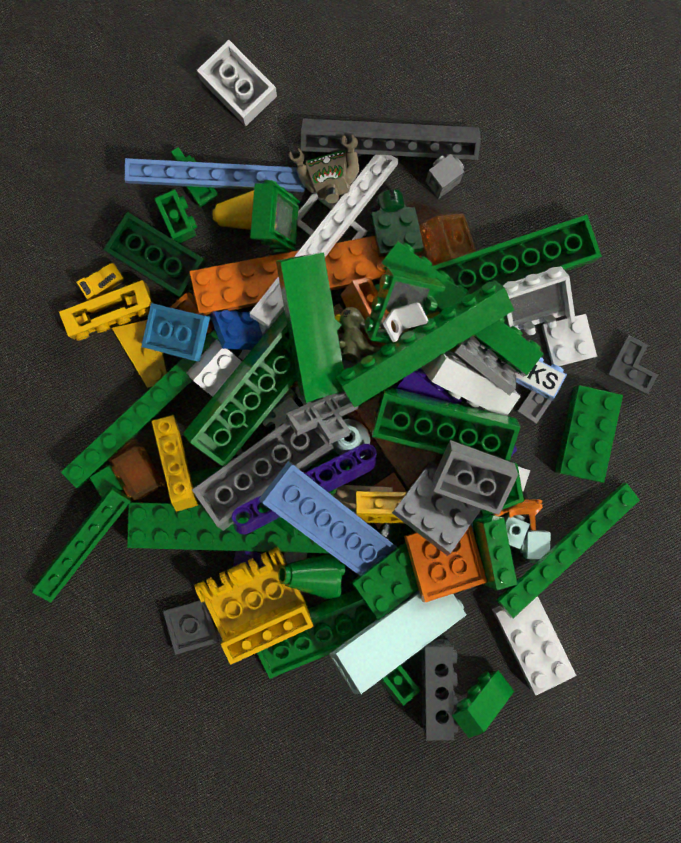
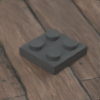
M198 600L163 611L175 655L219 642L215 623L205 601L201 603Z

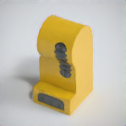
M112 263L89 277L77 281V284L85 297L91 300L104 295L119 285L124 278L116 265Z

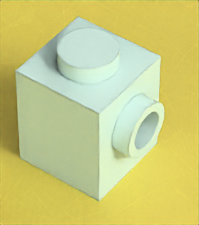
M505 514L504 519L509 544L520 549L530 524L524 522L525 517L521 515L509 518V515Z
M527 530L520 552L523 553V557L530 559V563H537L550 551V532Z

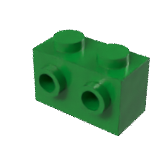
M174 189L155 198L174 241L182 243L197 236L194 229L198 227L193 216L188 217L185 209L189 207L184 196L179 197Z

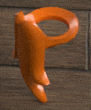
M524 500L522 503L501 510L499 515H494L501 516L509 512V518H512L515 515L529 514L531 530L536 531L535 516L543 508L542 500Z

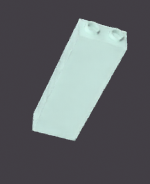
M417 590L383 618L371 623L329 655L354 694H362L465 617L464 606L454 594L424 603L422 602L419 590Z

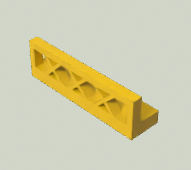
M356 491L355 514L366 523H404L392 512L407 492Z

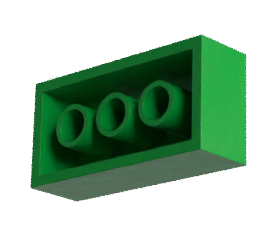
M581 385L573 387L555 473L594 482H605L623 395Z

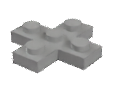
M297 386V387H296V394L298 395L299 399L301 400V398H300V392H299V387ZM339 392L308 403L301 400L304 406L286 413V419L297 436L318 427L328 444H331L350 435V429L341 416L358 409V406L354 408L346 394Z

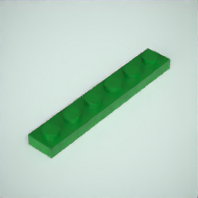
M111 486L32 587V593L51 603L131 502L130 497Z

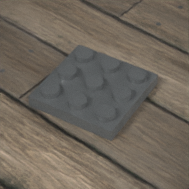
M430 461L392 514L448 556L481 511V508L434 492L432 479L438 465Z

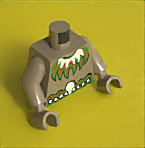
M352 135V142L350 144H347L345 136L342 137V144L348 148V153L344 150L306 161V165L303 164L304 154L299 148V158L294 159L292 153H289L292 162L297 164L298 168L296 170L302 185L311 193H317L319 199H326L328 203H336L339 200V195L350 191V185L359 173L358 156L354 150L358 145V141L354 135Z

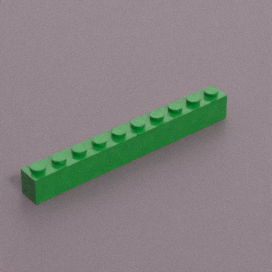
M215 329L205 337L202 355L216 339L219 341ZM183 358L64 468L61 473L76 488L82 486L194 382L187 372L196 361Z

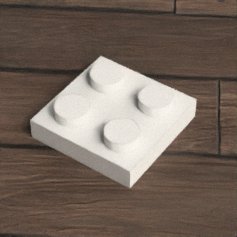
M586 314L575 316L576 322L571 323L568 318L556 321L557 326L555 328H549L546 324L542 325L551 364L563 366L597 357Z

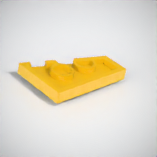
M147 320L112 328L147 388L153 387L168 372L163 352L141 347Z

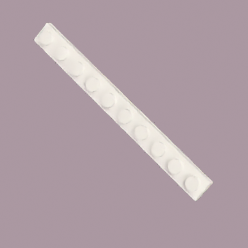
M375 155L352 183L350 191L340 198L294 257L324 252L326 257L398 165V159L392 155ZM279 277L250 312L251 318L268 329L284 310Z

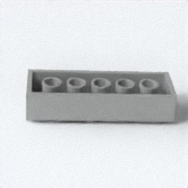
M287 421L192 491L217 527L224 531L233 524V511L237 507L261 496L288 461L300 471L305 472L331 453L334 448L332 444H328L318 427L297 436Z

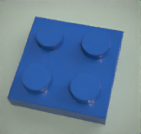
M223 310L213 311L210 315L222 349L252 350L263 337L258 322L250 317V312Z

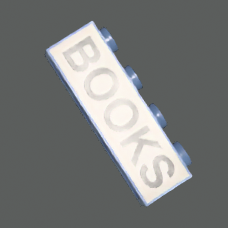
M480 344V347H482L485 351L488 350ZM543 358L539 359L527 376L523 377L519 373H515L516 383L551 401L555 398L567 375L563 373L564 369L555 364L551 366L545 364ZM497 359L503 365L506 364L501 359Z

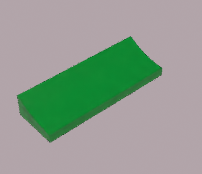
M324 252L277 260V271L301 400L308 403L325 396L344 392L336 379V376L340 375L344 368Z
M352 590L340 595V597H335L309 608L308 611L314 627L257 652L269 679L329 655L377 619L358 592Z

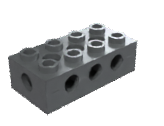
M434 639L421 649L422 729L426 741L454 740V733H458V723L452 717L454 710L458 709L457 695H455L453 687L457 686V673L454 672L453 663H457V651L448 639ZM438 664H443L440 668H435Z

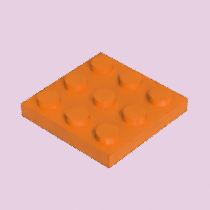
M471 525L448 556L417 532L404 536L422 602L426 603L487 582Z

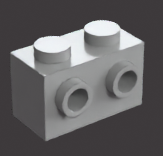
M451 154L446 158L441 156L433 163L434 167L429 170L425 181L438 199L457 186L464 174L462 162L458 158L454 159Z

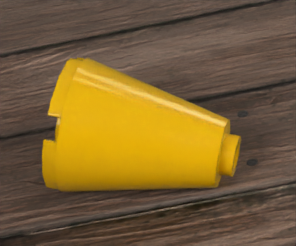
M254 190L216 204L212 212L214 221L223 227L251 230Z

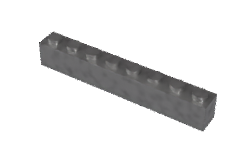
M303 119L301 128V151L337 153L346 150L348 153V148L342 144V137L345 136L347 144H350L352 142V135H354L358 141V145L354 149L357 154L439 158L441 156L446 158L451 154L454 159L478 160L481 142L480 131L477 127Z

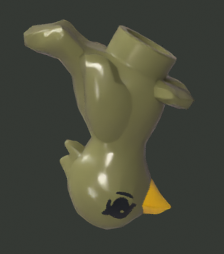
M348 307L340 315L335 316V319L344 330L342 341H339L341 354L344 359L358 362L360 356L366 357L381 350L382 346L368 343L366 337L360 331L361 328H364L366 320L358 309Z

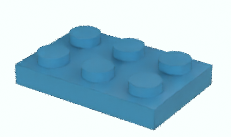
M151 303L141 347L200 362L210 317Z

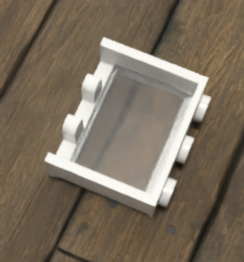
M561 266L552 267L545 272L531 274L524 279L510 281L502 285L505 287L514 311L503 317L505 319L504 323L510 328L514 326L519 330L524 329L528 335H533L536 333L534 325L545 322L549 328H555L557 326L555 318L564 315L571 323L576 322L570 278Z

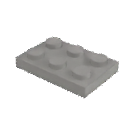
M471 336L456 346L455 353L509 396L516 389L515 370L508 364L503 365L497 360L498 357L492 351H485L480 347V342L476 338Z

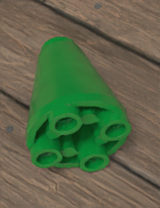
M326 553L281 566L278 578L279 582L287 587L326 599H332L341 595V578L345 573V565L339 562L332 554Z

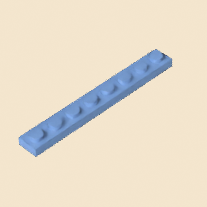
M125 158V183L254 190L255 183L272 180L276 181L279 186L284 187L286 191L304 192V186L296 170L297 167Z

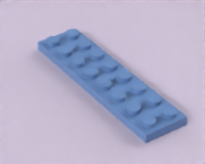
M289 461L259 498V501L358 575L363 574L397 548Z

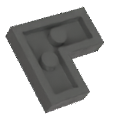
M630 335L625 337L606 374L645 395L649 394L658 374L638 365L648 345Z

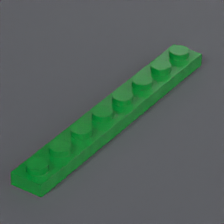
M622 483L518 579L517 585L511 586L496 600L510 618L514 619L640 501L627 483Z

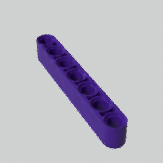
M362 444L304 474L324 490L330 492L371 471L376 463V449L370 444ZM369 456L371 459L363 460L361 457ZM342 466H349V467H351V469H350V470H342L341 467H342ZM322 476H329L331 479L323 481L320 478ZM259 496L237 507L232 513V521L237 533L248 534L278 519L280 516L271 509L265 513L259 512L258 510L261 507H267L259 501L261 497ZM243 517L249 519L246 523L243 524L237 522L240 518Z

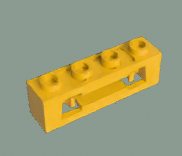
M141 280L59 313L68 337L80 341L88 338L89 333L95 331L101 333L109 330L110 325L128 323L131 321V317L149 315L151 303L154 304L147 283ZM125 300L127 305H130L128 309L123 307L94 319H90V316L86 315L87 312L93 314L125 302Z
M174 415L153 420L152 424L167 487L175 511L198 506L196 495L192 491L194 487L179 427Z

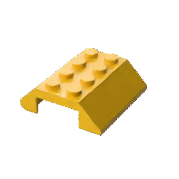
M278 547L269 550L271 559L266 552L261 554L262 562L265 565L260 568L252 558L248 560L250 568L246 562H243L228 569V575L225 571L219 573L220 580L223 583L219 587L212 577L206 579L207 584L202 581L194 585L201 603L205 601L222 638L221 646L230 665L314 627L300 590L287 587L279 582V569L281 566H285L287 561Z

